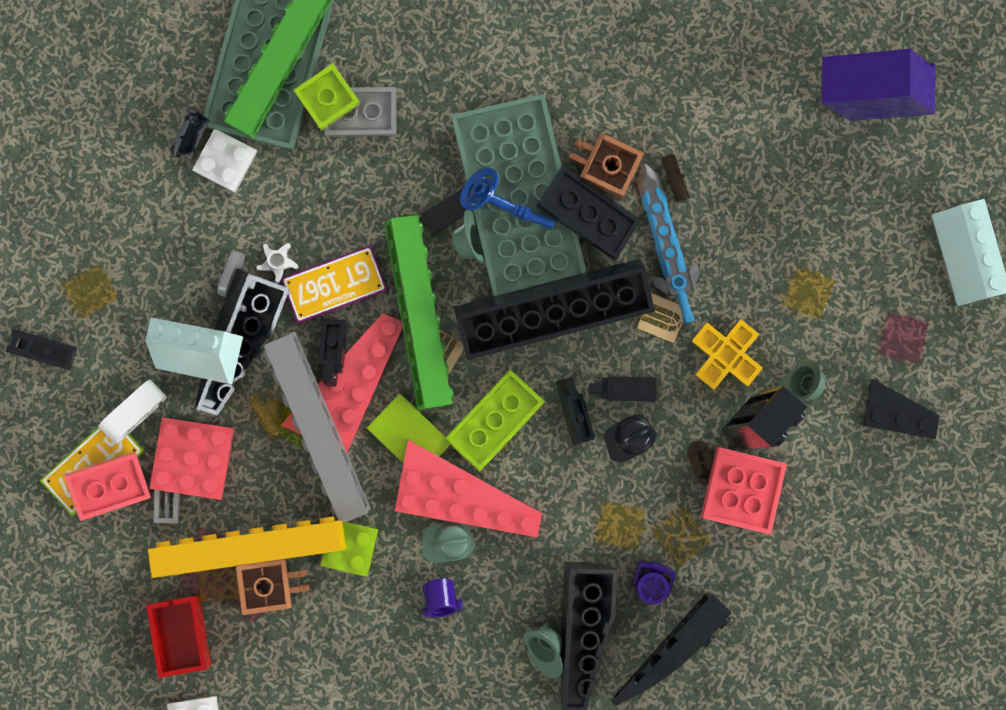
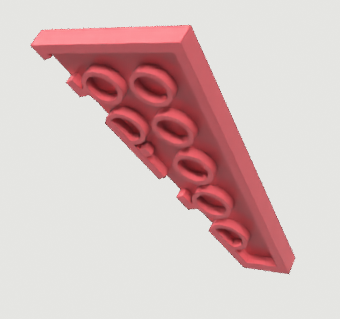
M384 313L345 354L342 373H337V385L327 387L323 383V379L318 383L347 453L403 329L402 321ZM291 413L281 426L301 434L300 430H296L292 421L294 415Z
M408 439L395 507L396 512L532 537L538 536L541 512Z

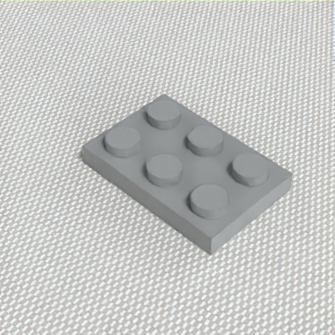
M396 87L351 88L361 104L325 128V137L397 136Z

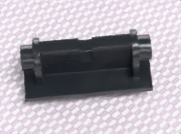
M192 107L189 108L175 143L171 148L172 155L177 158L184 155L192 160L209 122L207 117Z

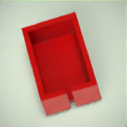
M200 594L146 605L158 678L207 670L212 666Z

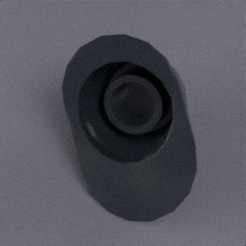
M635 414L629 416L605 431L603 437L610 459L615 462H625L653 446L656 440V431L643 415Z

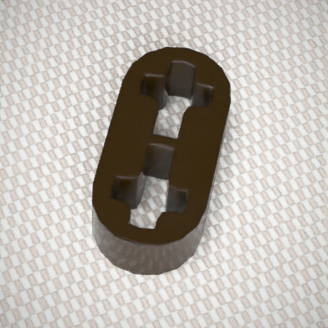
M693 441L687 448V456L696 480L700 484L708 485L709 481H706L705 478H700V474L703 473L701 464H705L707 470L712 469L713 458L711 452L703 441ZM698 444L699 448H704L705 452L701 453L702 462L699 461L697 455H692L691 451L695 450L694 446Z

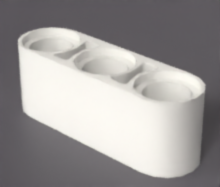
M148 380L113 410L98 427L114 444H117L159 407L158 404L167 399V396L151 380Z

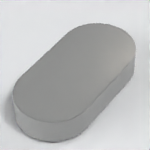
M233 251L230 254L218 284V295L227 297L237 268L241 269L245 260L244 253Z

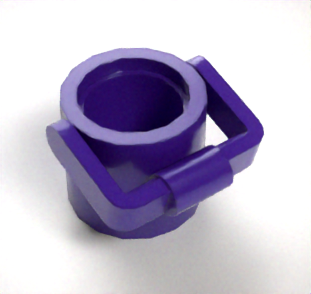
M642 560L638 563L631 586L635 587L637 595L644 602L653 605L659 604L670 595L675 580V571L666 568V565ZM642 567L650 570L639 576ZM660 574H666L671 576L669 584L667 580L664 578V576Z
M447 578L435 579L423 585L426 607L422 608L424 617H446L465 609L463 600H457L453 580Z

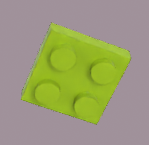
M333 63L294 89L295 94L321 131L361 104Z
M350 522L342 523L346 549L323 553L320 566L368 577L379 529Z

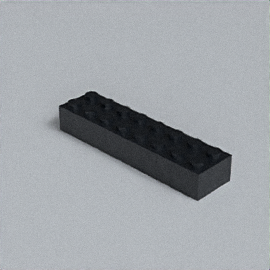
M641 259L454 306L467 360L655 312L646 269Z
M784 386L753 394L722 431L742 449L779 447L788 437V434L785 432L789 427H796L806 415L803 411L807 406Z

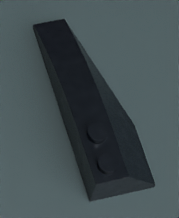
M237 268L215 330L243 337L232 384L201 378L195 409L218 416L234 392L235 385L240 378L244 377L248 371L246 370L253 358L256 359L261 351L259 349L265 340L269 339L272 335L290 288Z
M565 562L561 631V638L563 640L561 650L563 665L561 674V710H587L595 685L594 680L598 669H600L601 658L604 648L608 643L611 625H613L615 620L617 568L591 562Z
M707 591L611 699L612 703L617 706L641 694L682 666L702 646L707 647L715 637L712 634L718 628L723 629L731 620L729 615L732 612L713 594Z

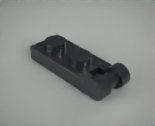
M12 329L11 336L13 338L11 344L7 345L6 352L71 370L77 347ZM22 339L27 340L25 349L20 348Z

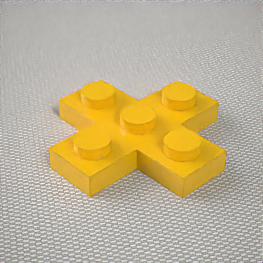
M742 319L737 322L726 337L709 323H706L691 341L709 356L695 376L712 390H715L729 372L748 387L763 369L762 366L745 353L759 333Z

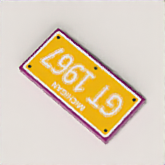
M371 245L281 278L283 286L290 288L287 296L298 324L388 291Z

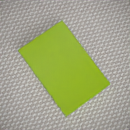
M401 394L367 427L403 464L408 439L439 457L450 446L444 440L446 437Z

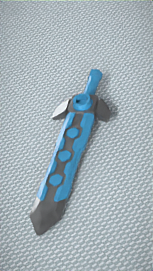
M642 164L636 182L654 238L663 277L665 278L664 280L663 278L652 276L653 285L665 295L668 293L670 296H677L683 316V324L691 323L695 319L691 313L686 293L690 291L691 287L695 286L700 271L696 264L688 274L686 273V265L679 241L676 238L660 176L647 164Z

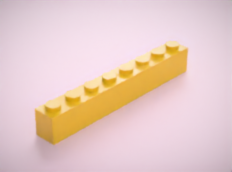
M333 516L320 518V523L312 525L310 520L296 522V527L287 528V523L273 525V530L264 531L263 527L249 529V534L240 535V530L225 532L226 537L217 538V534L202 536V541L194 542L193 537L179 539V544L171 545L170 541L157 542L156 548L148 549L151 576L156 578L345 550L342 520L334 521Z

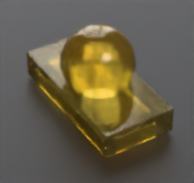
M257 391L249 395V403L272 441L278 439L281 432L275 422L281 421L286 416V405L279 399H271L264 404Z

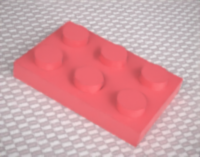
M136 451L67 473L64 476L80 521L151 498Z

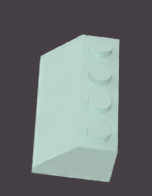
M985 199L932 214V220L957 306L1006 294V273Z
M150 318L145 342L157 369L232 384L243 337L224 331Z

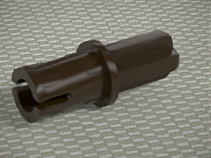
M671 154L663 157L662 163L668 178L666 182L670 183L675 202L678 203L689 199L690 196L683 180L685 175L681 174L675 155Z

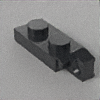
M346 320L322 321L318 366L320 367V372L324 373L323 383L327 387L337 385V373H342L344 368L348 328Z
M608 376V378H602V383H590L589 393H601V399H607V401L656 402V378Z
M573 377L557 381L560 403L572 445L594 440L595 436L583 394H579L575 388Z

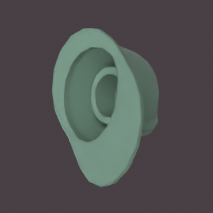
M465 210L464 224L454 230L451 240L460 258H476L480 262H485L475 216L472 210Z
M805 360L784 376L778 387L784 386L803 403L806 400L816 399L822 394L827 377L821 373L820 366L815 361Z
M456 522L442 523L429 526L423 531V557L433 563L457 561L467 558L475 548L470 527L467 524Z
M545 623L535 631L525 632L523 639L533 663L546 677L558 678L563 671L560 652L563 647L561 636L553 629L550 623Z

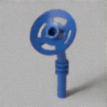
M483 168L474 173L461 191L460 203L466 210L478 209L486 202H489L512 213L513 217L523 218V221L529 220L549 229H553L555 225V220L535 213L529 207L526 209L524 205L522 207L519 203L515 205L495 195L494 192L498 185V174L492 168ZM486 176H492L491 179H489V178L483 179V178L486 177ZM473 188V196L469 197V194Z

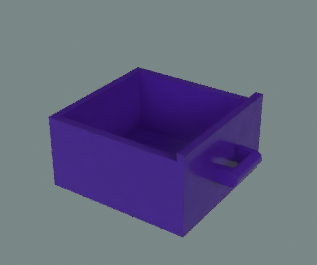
M911 48L822 57V104L849 121L935 115L936 64H929Z

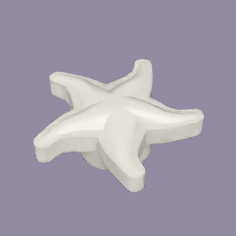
M289 243L275 251L269 249L267 244H264L263 248L267 260L264 264L256 267L258 271H273L276 276V283H280L285 269L293 268L297 270L299 268L295 262L287 258V252L291 248Z

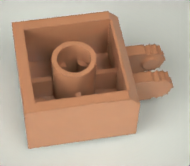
M601 133L595 146L576 140L574 145L578 149L590 153L588 160L573 153H570L568 157L571 161L584 167L580 177L596 189L622 201L644 153ZM614 163L616 171L607 170L608 167L605 164Z
M286 559L236 566L242 615L292 608L291 593L309 590V585L305 584L295 587L289 586V578L304 577L307 575V570L288 572ZM261 580H266V583L271 584V588H268L267 593H263V589H258V584H261Z

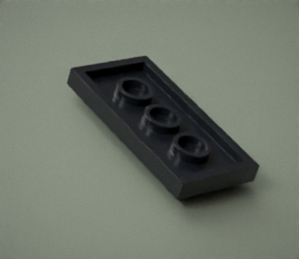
M564 165L559 169L537 204L538 208L613 261L619 257L641 221Z

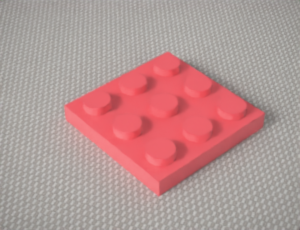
M162 418L149 489L222 500L234 429Z
M716 447L700 518L771 535L787 464Z

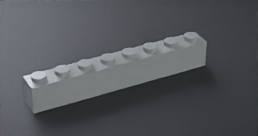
M296 332L263 345L265 348L263 350L264 357L268 363L272 364L275 371L273 372V377L276 384L282 387L284 392L282 395L283 401L287 408H291L294 415L292 417L296 430H300L303 436V448L312 457V469L321 478V489L324 496L330 499L332 515L335 519L338 518V520H342V523L367 514L371 508Z

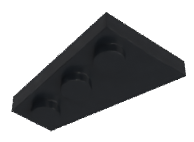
M871 379L863 426L936 439L940 415L875 379Z

